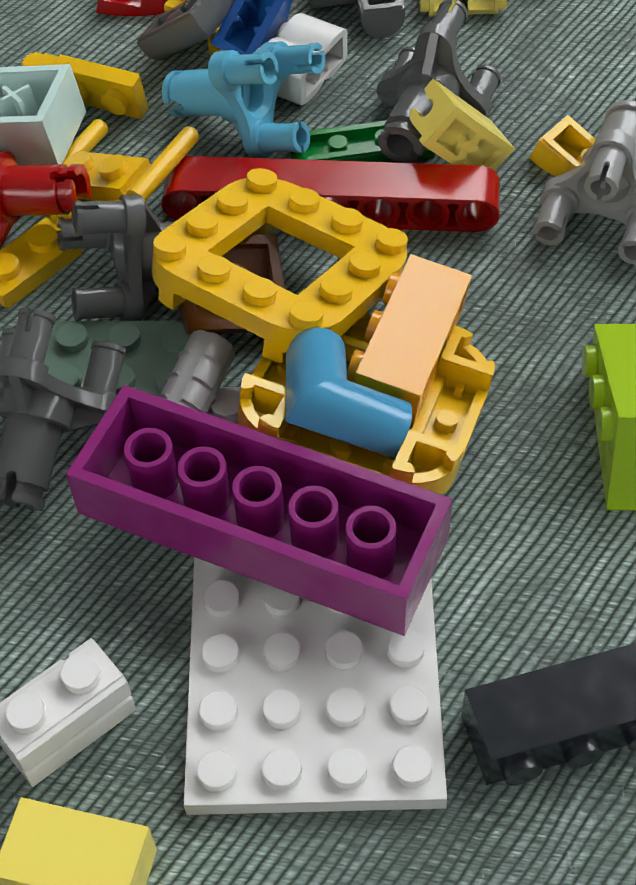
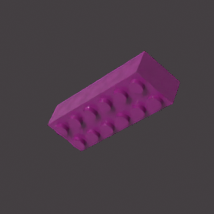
M123 385L66 473L78 514L405 636L449 539L452 498Z

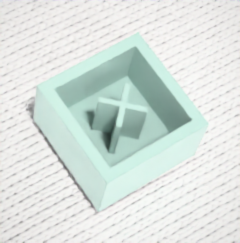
M71 65L0 67V151L8 150L12 152L18 165L62 164L86 114Z

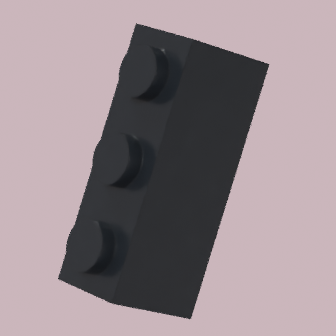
M636 643L465 689L461 717L486 785L504 780L507 785L511 786L524 784L540 776L543 769L567 763L569 768L587 766L599 760L604 755V752L627 746L631 751H636Z

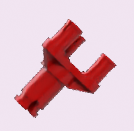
M8 150L0 151V249L12 226L21 216L68 215L70 212L72 213L73 201H78L77 197L91 199L90 178L83 164H71L69 167L64 164L18 165L12 152Z

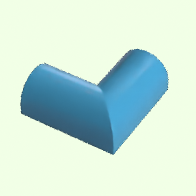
M316 327L306 329L297 334L286 351V421L346 443L395 458L410 427L412 418L411 403L348 381L345 344L337 333L330 329Z

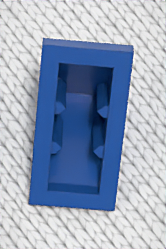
M235 0L211 44L222 51L234 50L239 54L254 53L265 42L277 36L280 26L287 22L292 0Z

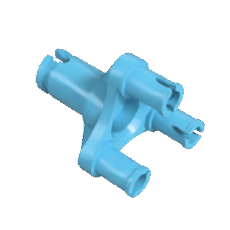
M283 41L265 42L252 54H239L234 50L217 51L210 57L208 69L177 70L168 73L162 85V100L164 104H169L172 101L181 104L172 106L168 112L174 117L221 116L224 120L232 122L242 138L246 153L251 157H269L274 152L302 153L308 149L310 143V132L307 124L302 121L273 123L275 102L283 80L289 77L290 74H320L325 67V52L320 51L322 46L318 42L288 46Z

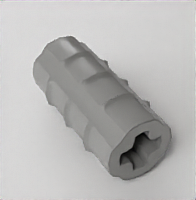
M197 330L191 334L183 351H180L177 355L178 361L172 372L166 376L167 382L161 394L157 397L207 413L211 404H214L216 401L215 396L221 384L227 379L226 374L235 357L233 346L225 338L216 333Z

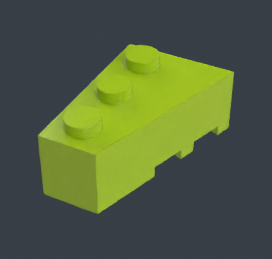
M594 324L592 345H584L582 350V373L584 378H590L589 403L590 408L594 409L606 510H636V324Z

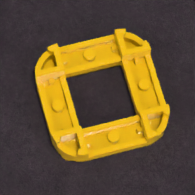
M257 168L250 170L247 173V178L234 181L169 225L154 238L152 277L159 288L158 300L168 308L173 310L187 299L263 338L262 356L282 363L284 353H286L297 334L306 329L320 327L330 329L341 337L383 298L392 272L399 274L403 272L407 259L406 247L408 237L398 229L387 228L364 217L355 209L345 208L323 198L314 190L302 188L293 183L277 179V175L268 169ZM277 229H280L341 259L300 294L296 295L274 284L269 279L262 278L229 262L222 256L251 234L271 235Z
M366 313L341 336L345 344L346 361H351L356 349L363 352L366 351L369 342L364 341V337L372 316L371 314ZM455 325L440 357L436 375L411 430H408L407 436L395 458L288 423L286 421V353H284L282 363L262 356L252 375L244 374L240 389L237 424L443 495L450 489L457 476L484 407L495 371L494 361H487L483 354L471 345L473 333Z

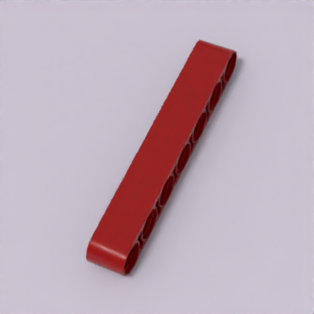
M185 156L166 177L161 200L163 211L169 217L178 220L228 184L247 178V173L250 170L263 168L274 172L277 175V179L293 183L302 188L314 190L319 196L345 208L355 209L364 217L387 228L482 232L493 228L500 218L499 176L494 170L480 165Z

